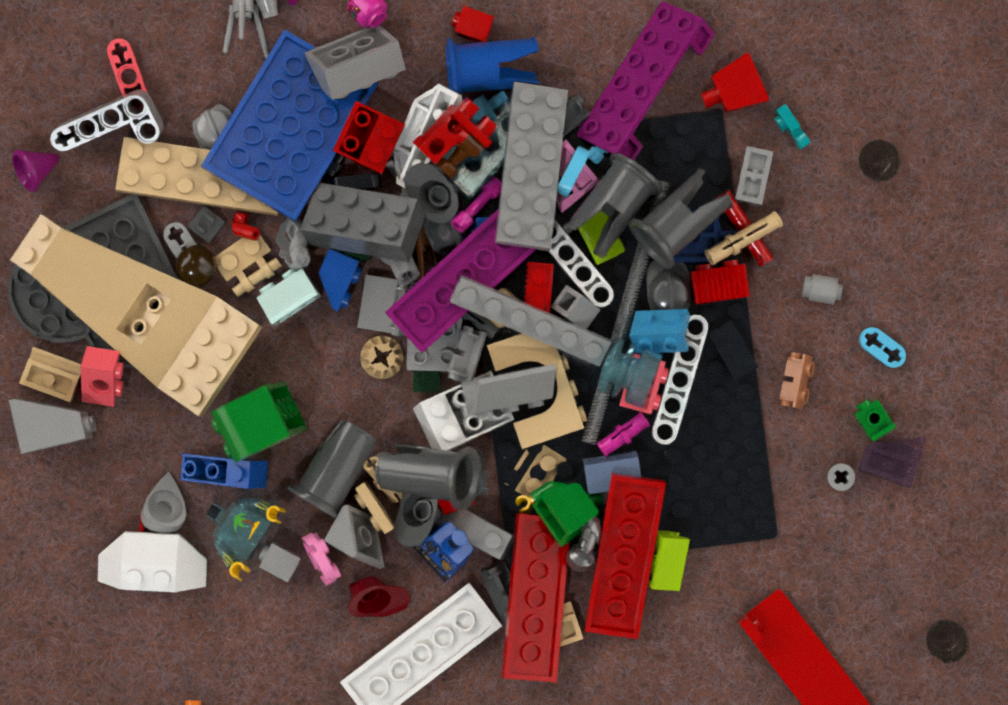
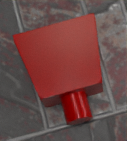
M749 52L711 76L710 81L714 88L700 94L706 109L721 103L724 113L762 105L770 100Z

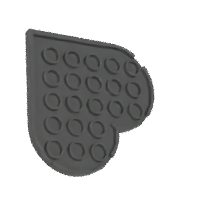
M132 194L63 228L178 279L139 195ZM14 264L10 279H8V299L15 317L26 330L39 338L51 342L69 343L86 338L91 347L115 350L31 274ZM158 301L153 304V309L158 308ZM143 324L139 325L138 332L143 330ZM119 354V362L124 363V367L135 368Z

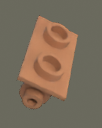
M791 352V356L787 358L784 376L794 378L793 383L787 381L782 383L779 397L782 400V406L803 409V404L808 402V379L813 376L815 369L812 356L803 354L802 357V354Z

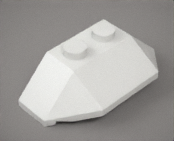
M437 84L433 89L414 99L405 120V126L393 149L397 173L396 184L405 188L404 178L406 172L411 166L418 163H429L436 166L444 174L413 141L419 135L422 136L447 111L446 109L451 104L456 107L461 103L462 96L441 84ZM453 146L442 158L448 160L456 147Z
M125 531L98 555V581L120 590L180 592L206 587L207 558L200 554L180 534Z

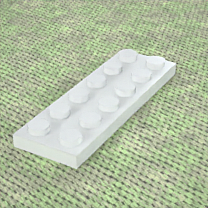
M469 582L341 680L340 683L357 705H400L502 627V624Z

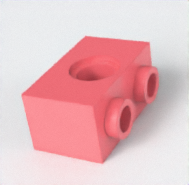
M86 347L81 364L82 402L114 407L117 396H122L124 381L120 379L122 378L124 363L119 362V351Z

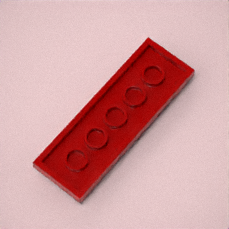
M611 473L584 626L585 632L632 639L639 638L666 487L664 480Z
M516 514L501 678L557 683L567 573L566 555L569 551V542L560 547L538 515Z

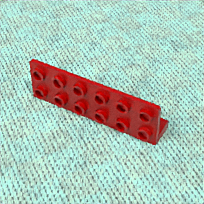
M781 589L775 590L737 620L801 705H870Z

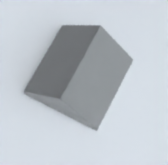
M349 505L342 506L324 541L354 559L379 569L383 568L384 562L379 534L369 520L372 515Z

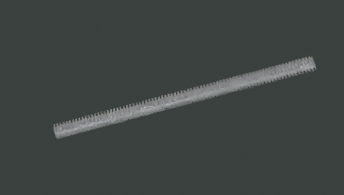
M658 181L662 187V192L660 195L651 196L646 216L665 200L664 197H667L665 194L668 193L666 190H669L666 187H669L667 184L670 183ZM639 243L635 251L634 263H632L630 269L631 273H629L630 276H628L629 279L626 283L627 286L622 298L624 299L621 300L620 312H618L617 322H615L616 325H614L615 328L612 332L614 335H611L610 348H608L606 361H604L605 364L602 367L603 371H601L602 374H600L601 377L598 381L600 384H597L599 387L595 391L596 397H594L595 400H593L594 403H592L591 407L593 410H590L591 413L588 416L590 420H587L589 423H586L587 426L584 430L586 433H583L585 436L581 440L594 445L597 442L595 438H598L596 435H599L597 432H599L600 426L598 425H601L600 422H602L601 419L604 416L602 412H605L604 409L607 406L605 402H608L606 399H609L607 396H610L609 393H611L609 389H612L610 386H613L611 383L615 379L612 376H615L613 373H616L615 370H617L616 367L618 365L616 363H619L617 360H620L619 357H621L619 353H622L620 350H623L621 347H624L622 344H625L623 340H626L624 337H627L625 334L629 330L626 327H629L627 325L630 324L628 321H631L629 317H632L630 314H633L631 311H634L632 308H635L633 304H636L634 301H637L635 298H638L636 295H639L637 291H640L638 288H641L638 286L642 282L640 278H643L641 275H644L642 272H645L644 269H646L644 265H647L645 262H648L646 259H649L647 257L648 254Z

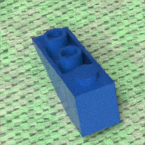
M182 454V481L246 489L266 488L268 461L248 458L235 463L233 459L224 456Z

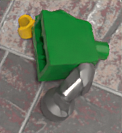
M549 481L532 491L531 496L521 495L517 497L515 502L517 506L522 503H528L519 512L528 515L534 508L560 547H563L581 534L579 543L574 544L567 552L566 561L569 567L575 571H587L595 560L593 551L595 543L599 544L601 538L600 521L597 518L599 514L597 507L602 505L601 495L599 493L587 494L578 483L568 485L567 483Z

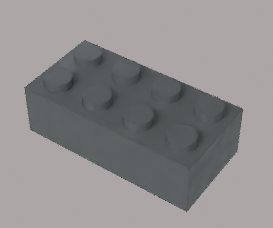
M318 183L300 230L309 245L409 262L426 214L418 199Z

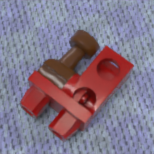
M469 98L464 99L456 107L451 104L446 109L447 111L422 136L419 135L413 141L450 179L458 173L455 167L468 156H478L485 147L487 148L492 143L489 137L497 128V125L486 115L475 125L470 121L479 111V108ZM453 146L456 147V150L448 160L442 158Z

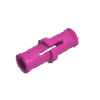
M639 412L622 426L620 424L617 425L615 431L596 444L603 455L608 457L609 454L626 443L628 445L631 443V439L647 427H650V424L644 415Z

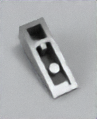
M441 509V517L436 523L439 525L447 521L451 522L457 530H461L466 534L467 541L471 545L499 560H504L514 541L512 533L467 509L458 510L448 515H445Z

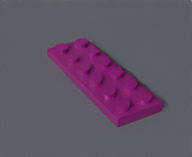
M499 209L385 312L421 353L428 349L469 311L450 302L451 295L461 275L494 288L536 250L495 243Z

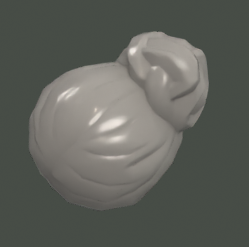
M289 218L282 222L276 237V243L280 247L278 256L285 260L289 269L296 270L308 266L311 261V256L307 249L308 241L300 230L303 221L299 218L296 222ZM286 232H287V234H288V236H289L291 242H289V241L287 240V238H286V236H285Z

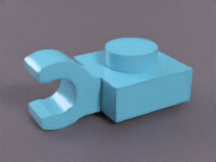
M504 91L498 93L489 101L486 100L484 95L472 101L479 108V111L470 121L475 125L484 115L492 121L496 120L497 116L494 111L509 102Z

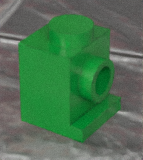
M868 398L856 406L858 411L853 413V416L869 441L874 442L896 428L879 400L871 401ZM872 413H876L879 417L878 422L875 424L869 420Z

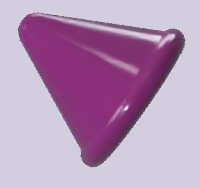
M16 149L12 154V164L21 184L29 192H36L40 184L60 159L55 153L23 151L21 149Z

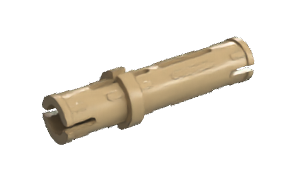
M773 211L770 215L734 235H726L723 241L704 251L706 258L711 265H715L731 254H739L740 249L782 227L783 223L777 212ZM764 227L763 229H761V230L755 232L754 234H752V235H750V236H747V235H749L750 233H752V232L758 230L759 228ZM740 240L738 243H736V244L732 245L731 247H729V248L723 250L724 248L730 246V245L733 244L734 242Z

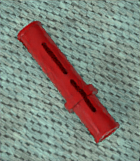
M729 189L725 191V194H729L733 207L727 209L725 213L739 232L751 225V222ZM724 193L720 194L718 197H716V199L719 198V197H721V196H723V195H725V194H724ZM761 238L746 246L759 267L763 266L764 262L768 263L774 258Z

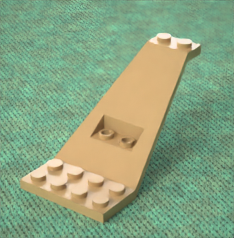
M40 214L10 259L31 274L112 348L119 351L121 356L157 388L201 418H203L263 328L219 297L71 233ZM158 301V308L153 309V304ZM143 324V330L138 332L139 325Z

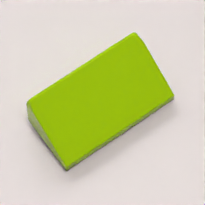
M601 210L578 228L597 265L625 251L618 237L606 253L605 258L593 254L603 227L609 220V217Z

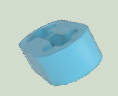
M578 146L558 184L557 193L566 198L568 197L591 153L589 150Z
M870 327L860 333V346L889 368H897L904 363L906 359L904 348L881 330ZM876 333V341L882 344L879 348L874 344L867 346L865 335ZM885 347L890 351L897 349L899 351L897 354L900 358L899 361L894 360L890 363L888 361L889 355L883 349Z

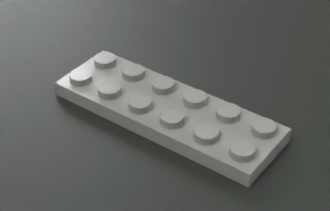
M520 82L513 83L495 243L546 251L551 249L568 90Z

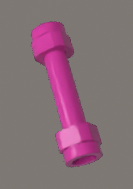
M495 177L487 181L482 186L483 191L467 209L458 212L451 221L453 228L461 233L469 228L473 223L472 218L490 199L496 198L501 193L502 182Z

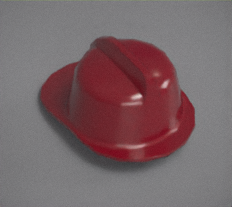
M375 576L365 577L349 585L351 601L349 602L348 610L355 617H387L403 611L410 603L408 590L400 586L386 585Z

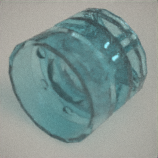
M619 338L605 360L600 374V387L598 391L605 394L608 384L612 383L615 387L611 396L615 398L621 388L627 389L625 402L642 408L662 355L645 349L640 358L637 359L634 357L635 344L631 343L627 354L622 353L625 340Z

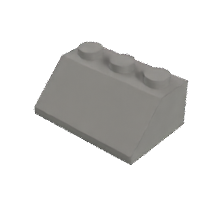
M380 25L375 28H364L305 52L306 59L322 90L332 100L345 98L353 91L369 88L377 81L393 78L399 72L406 70L398 40Z
M555 364L461 383L467 414H477V418L480 419L494 416L493 410L502 409L503 414L519 411L518 405L528 403V408L543 406L544 400L553 398L556 375Z

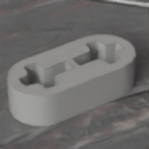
M173 222L166 226L164 239L176 259L183 248L197 245L183 224ZM172 228L183 230L180 237L184 244L181 246L176 239L170 240Z

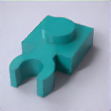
M786 104L774 112L777 116L774 118L777 127L782 132L786 130L800 150L811 143Z

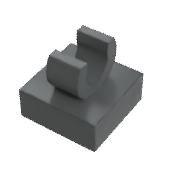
M203 206L188 225V228L210 244L226 222Z

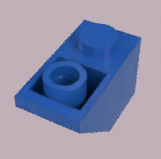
M329 249L318 274L333 310L340 312L341 307L347 308L352 294L348 292L352 282L357 284L363 269L359 268V261Z

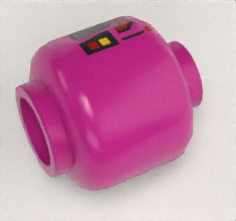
M350 0L347 5L348 13L363 28H375L387 17V3L384 0Z

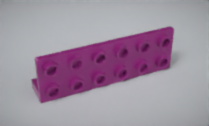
M664 1L661 2L577 132V136L609 152L611 155L612 153H619L634 161L643 145L636 139L633 133L689 47L693 53L701 56L714 37V31L705 20Z

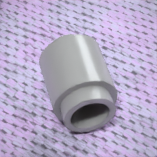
M812 274V276L805 275L802 297L808 298V301L834 305L835 300L841 299L843 284H838V278L816 274Z

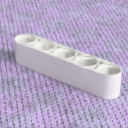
M554 219L553 227L556 230V236L552 239L551 249L548 253L590 302L598 308L609 305L614 296L611 286ZM563 246H569L574 252L573 258L569 261L562 260L558 255L559 249ZM580 267H587L591 272V278L586 282L579 281L576 277V270ZM604 288L607 290L608 299L606 302L599 303L594 299L593 293L595 289Z
M700 315L690 316L689 322L691 320H698L702 324L701 333L693 335L687 328L685 336L688 345L695 352L694 358L691 361H684L680 356V352H674L651 432L654 440L660 444L673 442L678 434L708 331V323ZM676 372H682L687 377L686 384L681 388L676 387L672 381V377ZM669 398H675L679 402V409L676 413L670 414L665 410V402ZM662 424L669 425L672 430L671 436L666 440L660 439L657 435V429Z

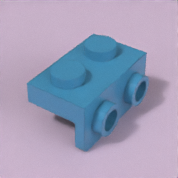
M688 309L635 311L629 336L636 353L687 352L689 345L685 336L690 320Z

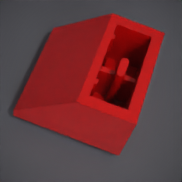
M355 101L332 151L375 173L382 174L405 124Z

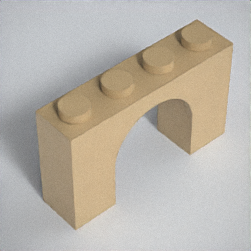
M523 333L487 345L495 371L523 362H537L544 366L555 364L557 395L553 404L541 414L513 423L522 449L584 428L583 422H586L587 418L583 407H577L574 397L578 396L574 380L568 381L565 371L570 368L565 354L559 355L557 348Z

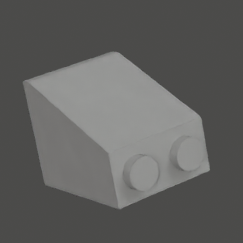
M26 399L9 400L21 454L94 438L93 432L97 431L94 417L89 416L88 411Z

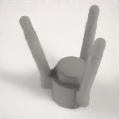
M232 0V5H229V18L223 46L224 54L228 52L234 19L239 20V39L243 40L245 20L252 19L253 15L265 59L268 57L269 51L259 15V7L257 4H254V0Z

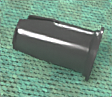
M612 153L610 156L611 167L570 221L564 225L566 232L570 233L573 230L576 231L600 210L609 216L610 219L604 225L593 251L594 255L601 258L606 257V253L650 195H660L662 192L661 185L647 170L619 153Z
M697 169L694 175L642 220L633 218L628 223L633 236L652 259L666 269H671L675 265L674 256L727 209L733 207L729 194H725L699 207L694 213L689 210L688 204L703 184L701 178L705 173L703 169Z
M342 419L323 442L298 484L293 485V487L288 486L287 489L336 519L340 512L339 508L362 472L364 463L368 460L377 439Z
M395 444L398 454L378 457L376 481L381 489L450 501L452 506L458 510L469 508L477 495L481 480V462L477 451L471 447H465L459 452L414 445Z

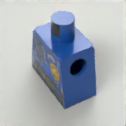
M449 521L433 526L429 536L421 544L413 547L445 583L466 565L474 551L473 546L467 541L466 534L461 530H457Z

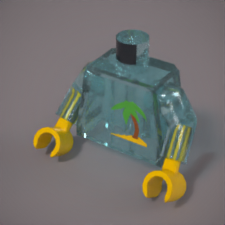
M242 498L238 502H232L227 510L213 502L205 516L218 524L212 533L215 537L214 546L220 559L230 569L232 577L242 581L239 577V572L242 569L248 573L250 572V568L244 564L248 561L272 522L282 523L277 520V513L279 511L286 513L285 508L274 506L261 498Z

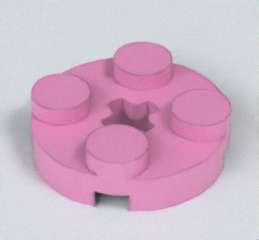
M317 532L314 534L309 533L302 537L304 548L315 570L317 569L322 572V576H320L322 582L328 586L341 577L336 564L331 562L330 558L326 556L330 551L325 541L320 539Z

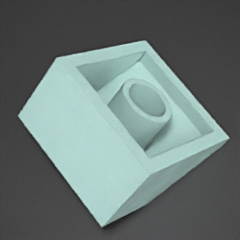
M303 268L300 270L291 269L282 275L284 280L277 285L271 282L259 290L261 295L257 297V300L272 325L277 326L321 297Z

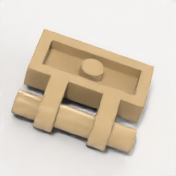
M261 235L256 241L241 238L215 256L217 269L227 282L235 276L239 279L240 283L232 288L237 297L246 291L248 293L255 289L254 285L266 277L269 279L275 275L274 271L282 266L276 257L268 263L263 257L271 252V249ZM256 262L260 269L247 277L243 271Z

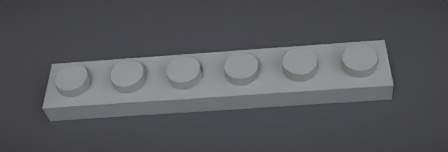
M463 275L460 276L450 298L451 303L599 367L611 344V340Z

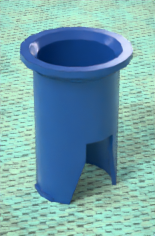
M536 37L456 44L454 41L452 42V38H446V68L449 89L460 94L464 92L512 89L514 82L540 85V81H537L534 72L507 67L499 68V63L510 62L538 52Z

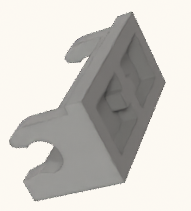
M746 146L735 197L737 202L750 203L757 207L762 205L773 151Z

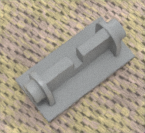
M463 326V329L459 330L455 349L461 350V355L453 353L449 368L447 369V372H449L448 378L462 383L473 381L487 332L474 330V328Z

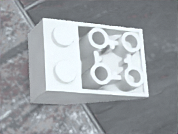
M489 371L478 377L473 378V380L492 377L494 375L492 371ZM462 384L424 400L413 408L431 448L446 451L462 446L514 420L511 412L503 414L502 409L493 410L494 416L480 419L477 418V414L468 415Z

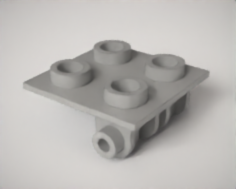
M366 274L357 328L387 332L394 336L405 335L385 312L417 283L411 282L409 285H400L397 279Z
M462 318L423 353L407 338V370L447 371L453 353L461 355V350L455 349L459 330H462Z

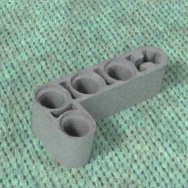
M135 90L61 123L52 132L50 140L53 147L57 150L67 151L130 123L136 137L141 142L149 144L158 139L163 132L164 124L151 96L144 90ZM132 99L141 100L144 109H135L131 103ZM109 109L117 111L119 120L114 121L110 119L107 111ZM84 120L93 122L95 131H88L84 127ZM144 124H152L155 127L156 134L146 133L143 127ZM75 129V134H73L69 139L61 138L60 135L62 133L66 135L71 133Z

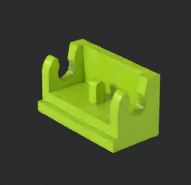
M657 531L648 586L654 590L680 591L690 539L679 536V532Z

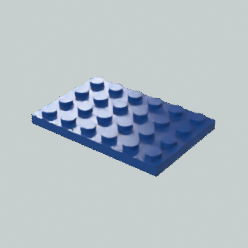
M284 29L202 163L201 168L296 222L313 195L316 186L320 183L337 155L332 150L355 101L366 106L378 83L375 82L366 89L353 91L345 98L332 100L322 90L305 56V52L316 47Z

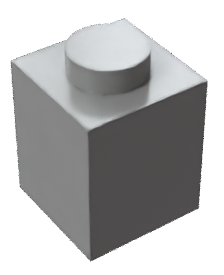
M567 285L551 305V308L567 321L585 329L589 327L600 311L587 298Z
M273 542L271 546L265 545L258 559L262 563L259 567L289 582L302 556Z

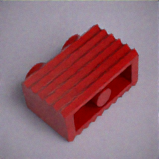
M738 260L722 262L723 267L712 269L711 264L695 266L696 271L690 272L694 305L749 297L746 265H739Z
M529 262L526 264L528 269H526L527 275L525 277L527 280H525V283L527 285L524 287L526 289L524 291L526 296L523 299L525 303L550 313L554 264Z

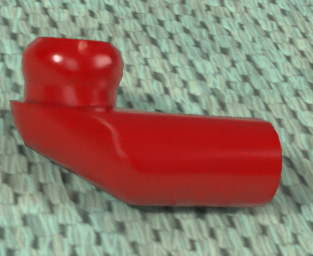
M235 212L234 220L231 222L233 233L236 236L249 240H258L260 230L259 228L249 226V223H247L249 215L244 212Z

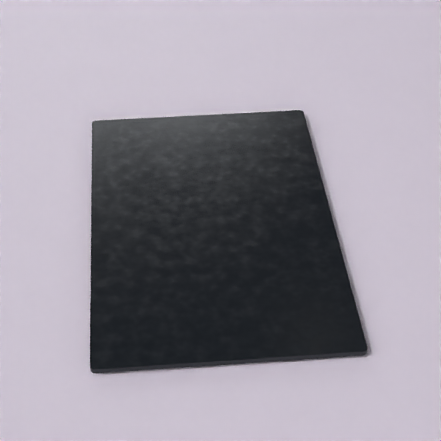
M720 110L643 119L633 135L643 145V148L634 161L647 170L657 181L670 183L667 184L669 187H666L669 189L666 190L668 192L665 194L667 197L694 175L695 171L699 168L705 170L704 175L701 177L703 184L688 204V208H699L715 200L720 194H725V191L729 189L733 194L724 120ZM574 128L563 137V141L567 140L575 151L578 146L587 150L592 146L595 148L594 145L577 136L580 128ZM507 137L490 139L492 143L487 148L485 147L478 156H468L457 166L463 211L483 191L482 186L492 177L502 182ZM609 152L603 153L604 158L598 164L593 163L590 159L586 161V165L599 181L611 167V154ZM593 189L563 213L557 208L559 204L556 202L554 219L565 232L564 225L570 221ZM500 194L496 198L490 199L472 218V224H476L477 217H490L499 209ZM650 195L634 216L635 219L642 220L646 217L652 195ZM725 212L719 216L722 230L735 229ZM629 224L619 236L625 251L599 265L594 261L579 229L573 230L570 233L566 232L613 290L614 296L610 304L599 308V313L587 328V330L611 339V335H614L612 332L615 328L614 325H616L615 322H617L616 318L619 315L618 312H620L621 300L624 299L622 298L627 286L628 276L631 273L630 269L632 263H634L635 251L638 247V242L633 236ZM471 226L468 228V236L471 234ZM554 227L552 239L556 236V230ZM739 240L736 241V242H734V243L731 244L730 246L724 248L723 250H725V249L731 247L732 245L738 243ZM563 246L559 249L558 255L562 260L569 261L573 258L574 252L569 246ZM536 249L493 288L495 290L507 288L520 301L525 302L523 298L526 296L524 294V291H526L524 287L527 285L525 283V280H527L525 276L527 275L526 269H528L526 264L536 262L554 264L551 305L566 285L583 295L548 251ZM741 250L739 254H731L715 265H712V269L723 267L722 262L738 260L739 265L742 264ZM647 255L649 259H646L648 262H645L647 265H644L646 267L644 269L645 272H642L644 275H641L643 278H640L642 280L640 282L641 285H638L641 288H638L640 290L637 291L639 295H636L638 298H635L637 301H634L636 304H633L635 308H632L634 311H631L633 314H630L632 317H629L631 321H628L630 324H627L629 327H626L629 330L625 334L627 337H624L626 340H623L625 344H622L624 347H621L623 350H620L622 353H619L621 357H619L620 360H617L619 363H616L618 365L616 367L617 370H615L616 373H613L615 376H612L615 379L611 383L613 386H610L612 389H609L611 393H609L610 396H607L609 397V399H606L608 402H605L607 406H605V412H602L604 416H602L601 425H598L600 429L597 432L599 435H596L598 438H595L597 442L615 431L617 425L620 424L622 426L640 412L619 406L633 354L635 353L630 347L631 338L629 336L635 311L651 310L647 298L646 275L647 269L654 259ZM710 263L684 264L687 266L690 277V272L696 271L695 266ZM580 267L576 270V277L579 281L586 282L591 278V272L587 267ZM690 278L691 301L688 308L690 316L700 315L704 317L708 323V331L678 434L675 440L669 444L656 442L651 432L657 410L652 409L651 414L641 412L649 422L650 427H647L633 437L631 443L628 445L626 443L611 454L636 451L639 458L641 477L664 480L666 482L658 530L679 532V536L689 538L688 549L773 539L777 536V526L756 369L734 381L708 336L709 332L732 320L755 360L747 297L694 305ZM597 288L594 290L593 297L597 302L604 303L608 299V292L604 288ZM550 306V314L566 320ZM477 318L478 322H480L483 325L485 324L483 321ZM691 320L688 324V331L693 335H699L702 331V324L698 320ZM504 327L494 340H491L486 335L481 352L484 373L492 371L493 375L497 376L544 365L537 362H523L495 371L487 345L522 333ZM690 346L687 352H680V356L684 361H691L695 355L693 348ZM558 349L559 355L565 354L570 368L565 371L568 381L574 380L578 396L574 397L577 407H583L587 420H590L588 416H590V410H593L591 407L592 403H594L593 400H595L594 397H596V388L599 387L597 384H600L598 381L601 377L600 374H602L601 371H603L602 367H604L606 355L599 367ZM647 353L642 356L665 361L664 367L670 368L674 353ZM676 372L672 377L673 384L679 388L683 387L687 382L686 375L682 372ZM556 379L553 398L544 400L543 406L528 408V403L518 405L519 411L511 412L514 417L513 421L492 430L504 530L513 535L515 533L516 514H521L519 511L528 504L516 505L517 497L522 494L515 491L537 454L542 451L543 445L566 458L565 462H561L557 466V475L553 481L567 483L568 485L578 483L587 494L588 489L583 459L604 456L597 444L594 445L581 441L584 439L582 437L585 436L583 433H586L584 430L587 426L586 423H589L587 421L583 422V429L522 449L513 423L541 414L553 404L557 395ZM659 384L657 394L662 395L665 384ZM669 398L665 402V410L670 414L676 413L679 409V402L675 398ZM662 424L657 429V435L662 440L668 439L672 434L671 427L667 424ZM527 449L529 454L518 471H516L514 468ZM536 465L530 470L531 478L542 481L546 476V471L540 465ZM608 491L599 493L602 497V505L597 507L599 512L597 518L600 521L601 528ZM533 508L528 515H538V513ZM581 534L569 542V549L574 544L579 543ZM514 541L507 553L510 570L512 566ZM595 543V546H594V549H593L594 554H595V560H594V562L596 561L597 551H598V545H599V544H597V543Z

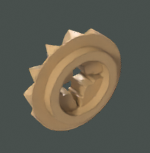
M377 336L369 339L362 347L360 355L363 369L370 376L378 379L394 376L402 367L404 359L399 343L387 336ZM375 347L382 353L392 350L386 358L389 365L388 368L382 362L372 365V362L375 361L374 359L377 358Z

